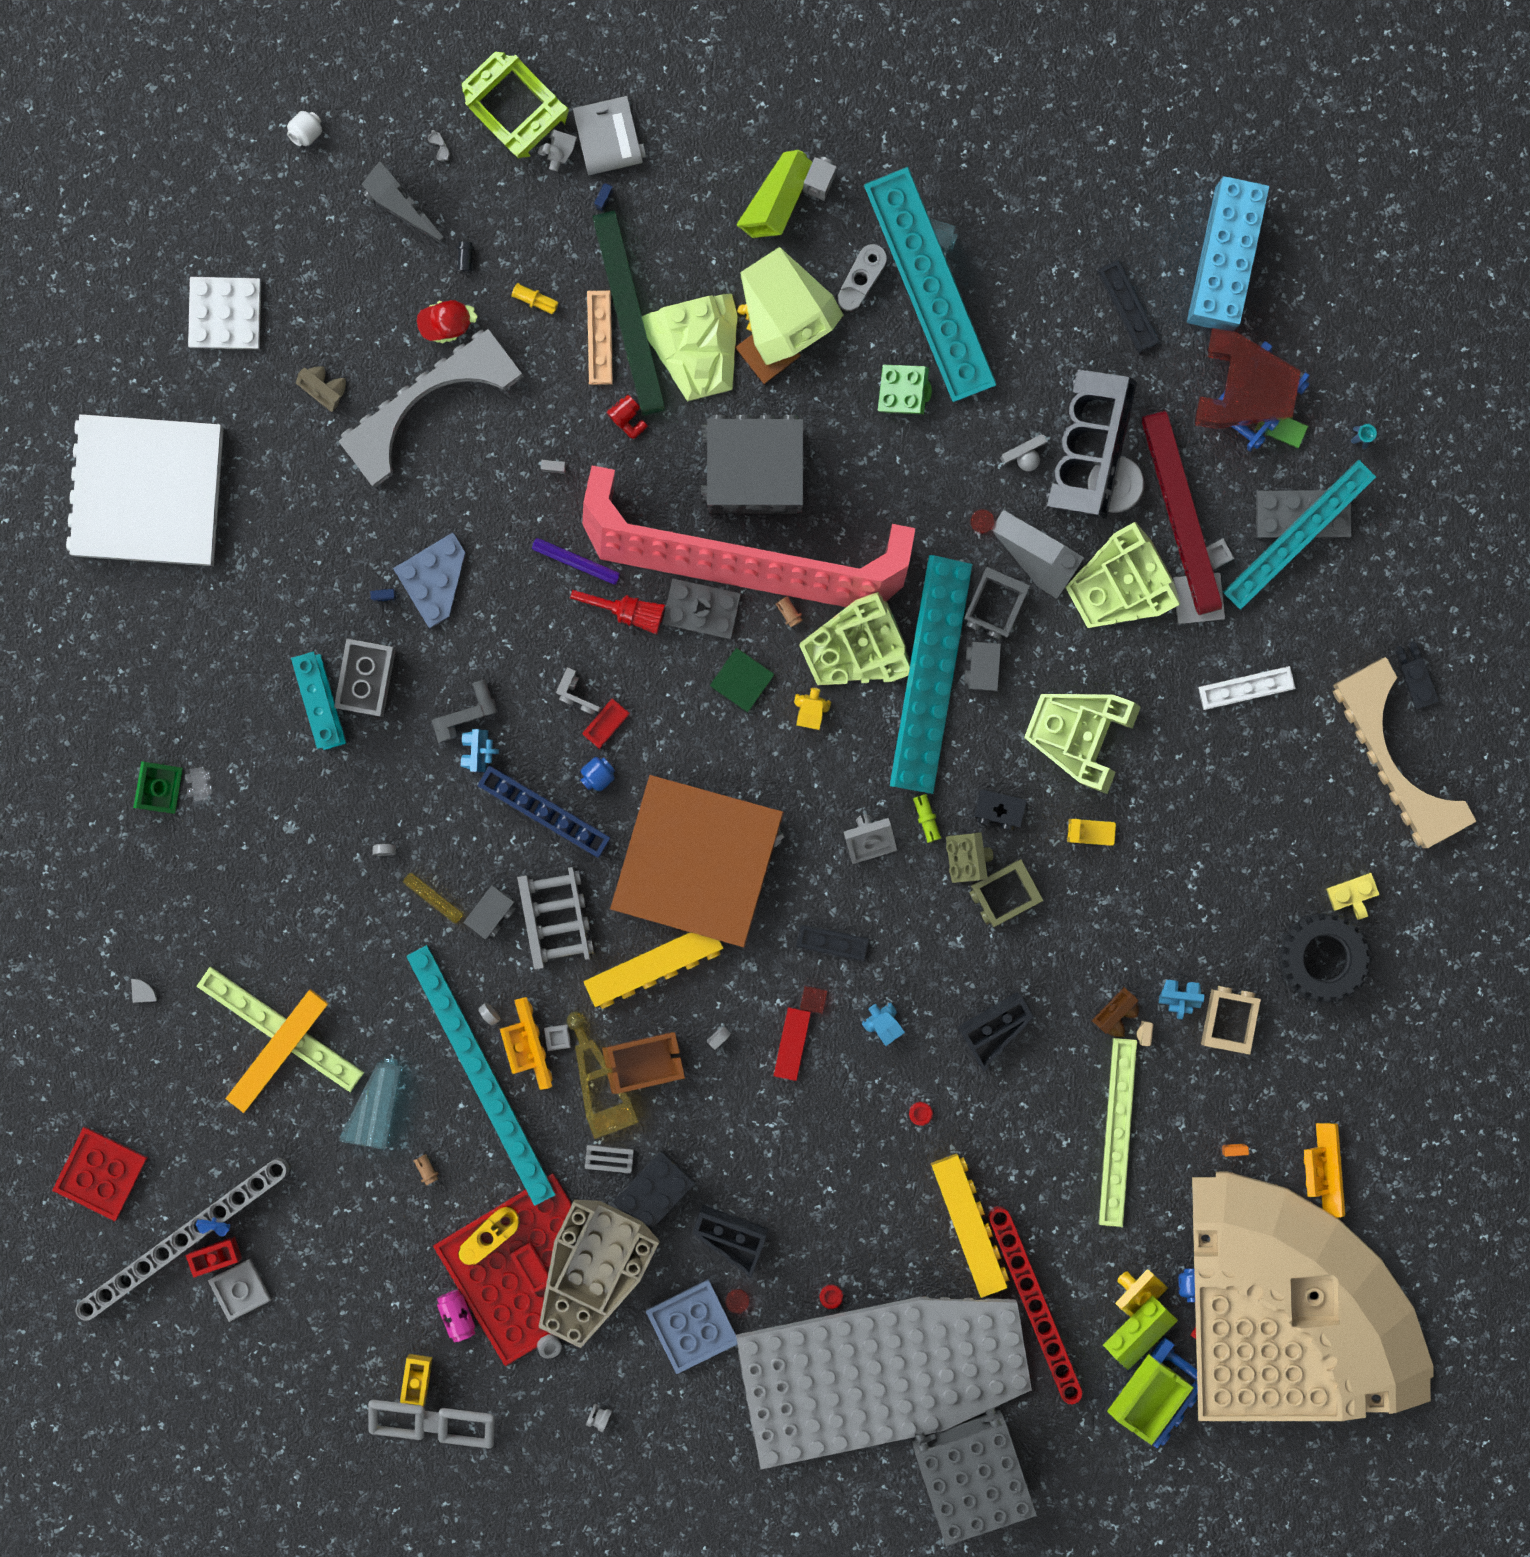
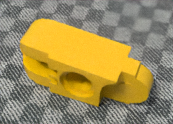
M502 1207L496 1210L460 1246V1260L468 1265L477 1264L512 1236L520 1223L517 1212L509 1207ZM503 1217H508L510 1219V1224L506 1226L501 1223V1219ZM482 1233H491L494 1239L493 1242L489 1244L484 1243L481 1239Z

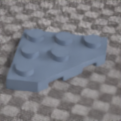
M454 533L449 534L393 568L429 628L449 618L466 554Z

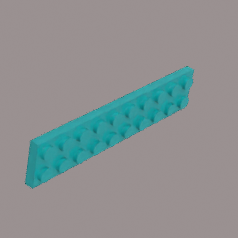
M909 166L864 184L952 401L955 402L996 386V380Z
M929 555L890 786L931 794L934 792L972 564Z

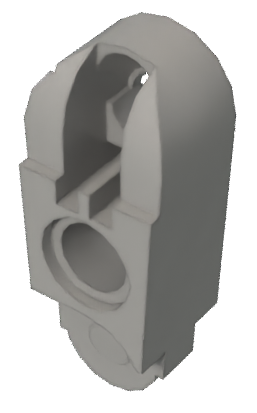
M871 244L865 246L860 251L837 296L838 304L843 310L853 311L856 308L858 309L884 270L887 259L884 249L880 246ZM871 254L877 256V261L874 263L868 260V256ZM857 275H863L866 277L867 283L861 286L857 285L854 278Z

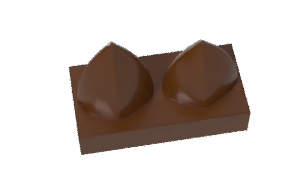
M1123 988L1093 1018L1092 1022L1105 1034L1125 1037V1029L1121 1018L1123 1016L1137 1018L1139 1014L1137 1002L1139 1000L1126 988Z

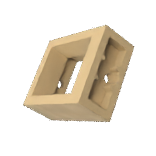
M1218 986V990L1211 989L1201 1044L1250 1054L1261 999L1255 998V993L1241 990V995L1232 993V988ZM1219 997L1252 1003L1244 1043L1212 1037Z

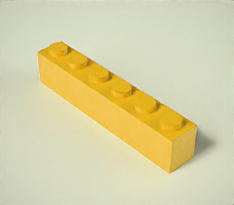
M689 932L585 980L584 984L594 1006L600 1005L603 1009L614 1004L613 999L622 996L625 999L636 994L634 989L640 986L647 989L657 984L656 979L662 976L665 979H669L677 975V969L685 966L688 970L699 965L698 960L703 957H707L710 960L721 955L719 950L723 949V946L719 940Z
M956 1153L932 1162L934 1174L980 1297L982 1298L1006 1289L1005 1282L1009 1281L1005 1268L1000 1269L997 1262L1001 1257L997 1246H992L989 1238L993 1237L989 1224H983L981 1216L985 1215L982 1205L980 1201L975 1202L973 1194L977 1192L972 1179L967 1181L964 1173L968 1171L964 1157L959 1159Z

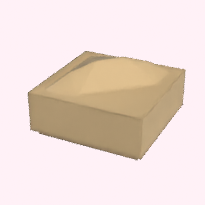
M1141 1021L1137 1031V1038L1142 1046H1150L1152 1042L1153 1024L1149 1021Z

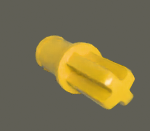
M519 283L515 285L511 295L513 298L515 297L530 304L531 308L535 306L550 314H554L558 307L557 301L540 294L539 290L533 291Z

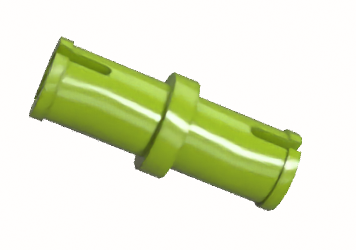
M925 794L913 798L919 815L918 822L922 824L927 843L941 839L935 822L936 815L932 813L928 796Z

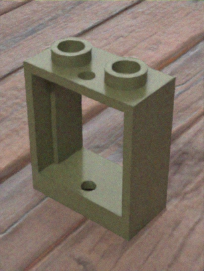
M1021 859L987 876L988 879L979 880L970 885L972 891L969 892L975 904L980 903L984 910L980 914L986 925L991 923L992 927L1043 901ZM1015 870L1030 901L995 918L980 888Z

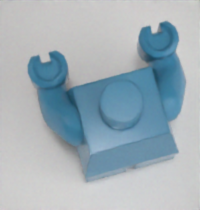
M888 1003L889 1006L885 1005L881 1009L876 1004L872 1005L869 1008L872 1016L867 1018L866 1022H862L866 1031H875L885 1046L905 1033L894 1018L897 1012L892 1003Z

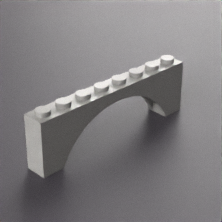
M489 329L485 332L480 330L471 337L473 341L466 346L464 343L454 349V355L448 359L442 358L434 365V370L430 373L426 371L415 379L417 382L410 388L408 385L397 392L398 397L392 401L386 400L378 407V412L374 415H371V413L366 415L359 421L361 424L355 429L351 427L341 434L342 439L339 440V443L374 488L393 475L392 446L397 429L407 412L422 397L442 386L468 381L490 384L505 391L523 378L522 373Z

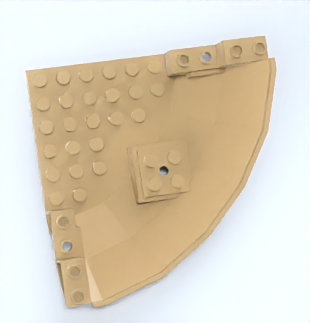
M1228 1171L1216 1172V1177H1192L1198 1421H1346L1366 1418V1412H1389V1414L1431 1401L1430 1378H1433V1363L1414 1306L1382 1259L1339 1218L1288 1188ZM1206 1234L1210 1236V1240L1205 1242L1201 1237ZM1317 1292L1319 1297L1311 1299L1310 1293ZM1377 1394L1380 1396V1399L1378 1401L1372 1400V1396Z

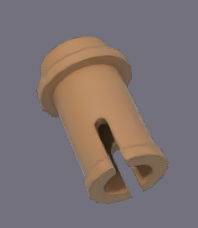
M788 596L775 604L786 619V625L789 624L792 628L802 621V614H798Z
M427 1154L413 1161L423 1178L421 1182H425L426 1186L438 1180L437 1175L439 1173H435Z

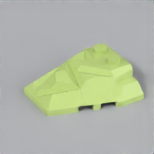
M722 294L714 297L713 295L663 307L659 311L642 316L649 343L655 349L687 402L733 389L738 316L732 294Z
M878 592L855 600L800 643V648L817 685L847 684L848 681L854 680L869 683V680L875 679L892 682L909 675L910 659L906 652L905 642L888 603L883 600Z

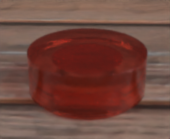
M978 510L972 515L970 524L975 532L983 534L991 530L994 525V518L989 511Z
M733 1289L727 1294L726 1306L731 1312L741 1313L747 1309L749 1297L744 1290Z

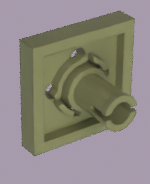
M982 833L947 836L946 849L949 857V872L952 883L988 879L985 862L993 860V851L990 847L983 848Z

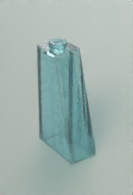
M384 1058V1061L377 1062L340 1136V1142L384 1150L388 1148L403 1065L398 1064L397 1059Z

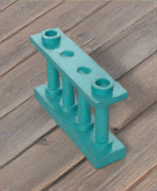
M313 651L291 658L317 749L323 748V750L347 744L338 711L334 708L335 700L321 654L315 655Z

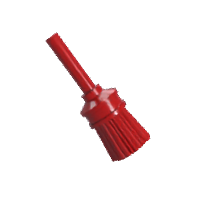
M572 590L570 599L611 610L612 614L617 615V620L620 624L625 623L628 626L633 624L656 635L660 629L666 606L664 604L639 601V598H631L629 595H626L621 601L615 600V602L576 590Z

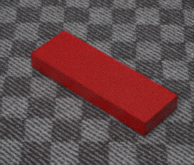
M788 1007L773 1076L797 1080L811 1012Z

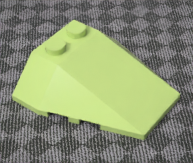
M1136 522L1114 533L1107 543L1066 586L1087 628L1159 616L1180 605L1172 577L1151 539Z

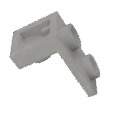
M567 667L556 691L557 694L561 695L559 700L572 705L573 701L582 705L581 710L590 714H594V711L600 713L602 708L568 693L569 689L574 690L579 678L576 677V671Z

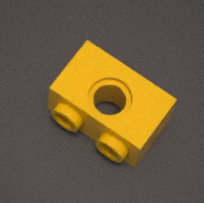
M415 1354L408 1355L400 1403L425 1406L433 1357Z

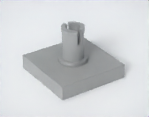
M864 814L865 823H863L862 817L859 816L856 819L858 827L844 831L852 864L897 851L889 818L872 823L870 815Z

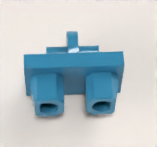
M472 729V732L462 734V743L465 746H471V755H462L461 767L470 769L473 772H486L487 763H492V754H499V749H493V740H488V730Z
M1166 980L1159 996V1004H1168L1169 1011L1177 1012V1019H1183L1184 1013L1192 1014L1193 1007L1200 1008L1202 1002H1204V994H1201L1200 983L1194 982L1187 983L1186 992H1178V981Z

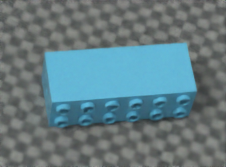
M1223 176L1215 187L1187 323L1231 333L1240 325L1269 186Z

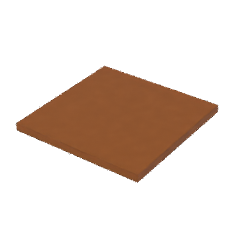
M649 775L610 909L745 948L784 812Z

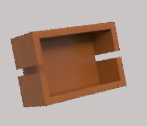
M675 1032L602 1047L606 1068H611L612 1072L607 1073L612 1094L685 1078L681 1058H671L670 1054L679 1053Z

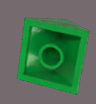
M141 761L134 808L175 814L183 768Z

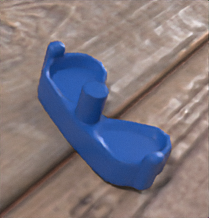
M212 1218V1221L198 1219L196 1223L198 1231L202 1234L209 1230H214L216 1234L223 1237L230 1229V1224L216 1222V1218Z

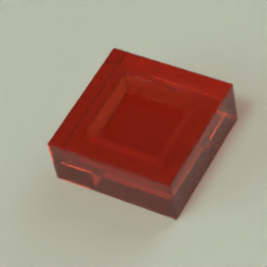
M804 986L800 1009L823 1014L827 990Z

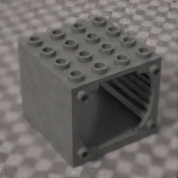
M712 415V419H707V425L701 424V428L705 429L701 430V435H703V438H706L703 439V443H707V485H701V495L706 497L703 498V503L707 502L709 514H802L803 419H798V415H784V419H774V415H760V419H751L750 415H736V419H727V415Z
M995 1408L986 1410L987 1414L964 1421L945 1431L924 1435V1432H922L921 1434H915L916 1438L912 1439L915 1455L946 1546L1037 1516L1001 1410L996 1411Z

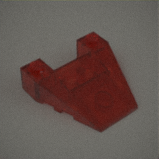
M1212 328L1208 357L1230 361L1223 400L1206 397L1199 398L1195 425L1222 429L1235 425L1241 426L1248 425V423L1292 418L1301 371L1237 332Z

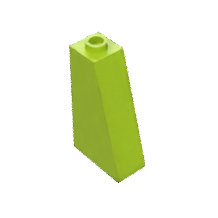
M800 150L783 152L738 221L737 226L752 238L782 235L812 165V161L807 158L804 152Z

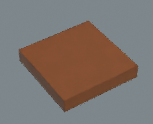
M753 335L735 347L763 385L801 357L797 353L794 356L766 365L754 345Z

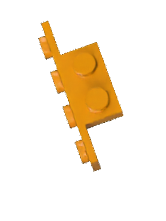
M527 997L516 999L514 1002L520 1023L500 1029L512 1074L534 1068L539 1089L551 1088L552 1074L547 1069L545 1062L546 1053L539 1042V1029L533 1021L532 1005L527 1000Z
M1316 1123L1318 1147L1304 1150L1308 1197L1322 1195L1323 1210L1335 1217H1344L1345 1205L1338 1124Z

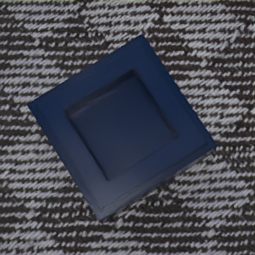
M606 183L603 184L594 202L596 209L604 211L613 193L612 186Z
M394 589L370 591L371 599L374 602L397 599L396 590Z

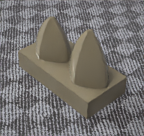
M323 366L313 367L308 370L304 367L298 373L296 384L329 411L333 412L344 393L346 379L338 378L325 384L323 383L325 379V368Z

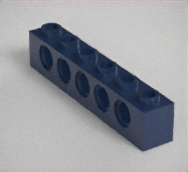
M492 766L487 768L477 785L597 858H600L611 839L610 836Z

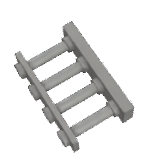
M574 867L568 868L569 875L538 881L529 880L528 875L517 877L534 969L544 968V962H548V959L584 953L585 960L591 958L590 954L594 953L592 939L587 940L586 931L590 930L588 917H583L582 908L586 907L584 895L579 894L577 886L581 884L580 873L575 871ZM571 884L573 898L542 904L533 903L532 893H535V890ZM571 907L576 909L578 921L542 927V925L537 926L536 916H540L539 913ZM580 930L582 944L550 950L541 948L540 939H544V936Z

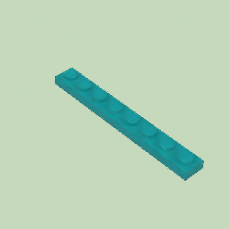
M1357 460L1223 593L1241 610L1376 476L1360 460Z

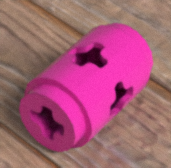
M454 1290L437 1298V1307L449 1338H452L454 1342H459L473 1336L476 1326L463 1294H460L459 1290ZM461 1310H466L467 1315L461 1314ZM445 1317H451V1322H446Z

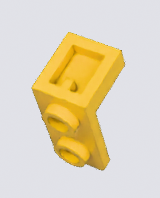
M1069 819L1067 842L1114 845L1116 824L1114 822Z

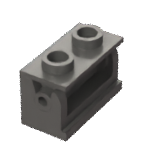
M972 642L971 647H967L966 661H970V668L965 670L964 684H968V690L997 691L1001 644Z
M491 885L463 923L484 939H488L489 936L494 938L502 928L499 925L502 919L505 917L508 920L516 908L513 905L516 901L511 900L508 895L495 885Z

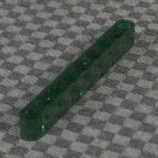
M615 210L593 215L592 218L642 415L646 416L665 411Z

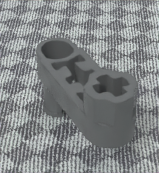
M486 679L472 683L478 700L477 706L431 720L438 743L458 737L455 726L498 713L495 700L491 698Z

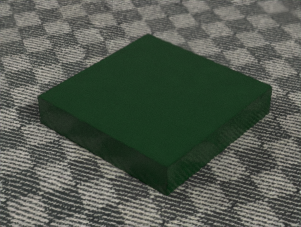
M736 648L712 681L710 687L748 713L775 674Z

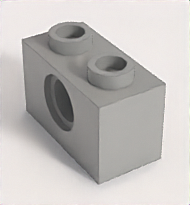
M825 157L820 159L814 158L804 181V193L825 201L836 175V166L833 165L834 162Z

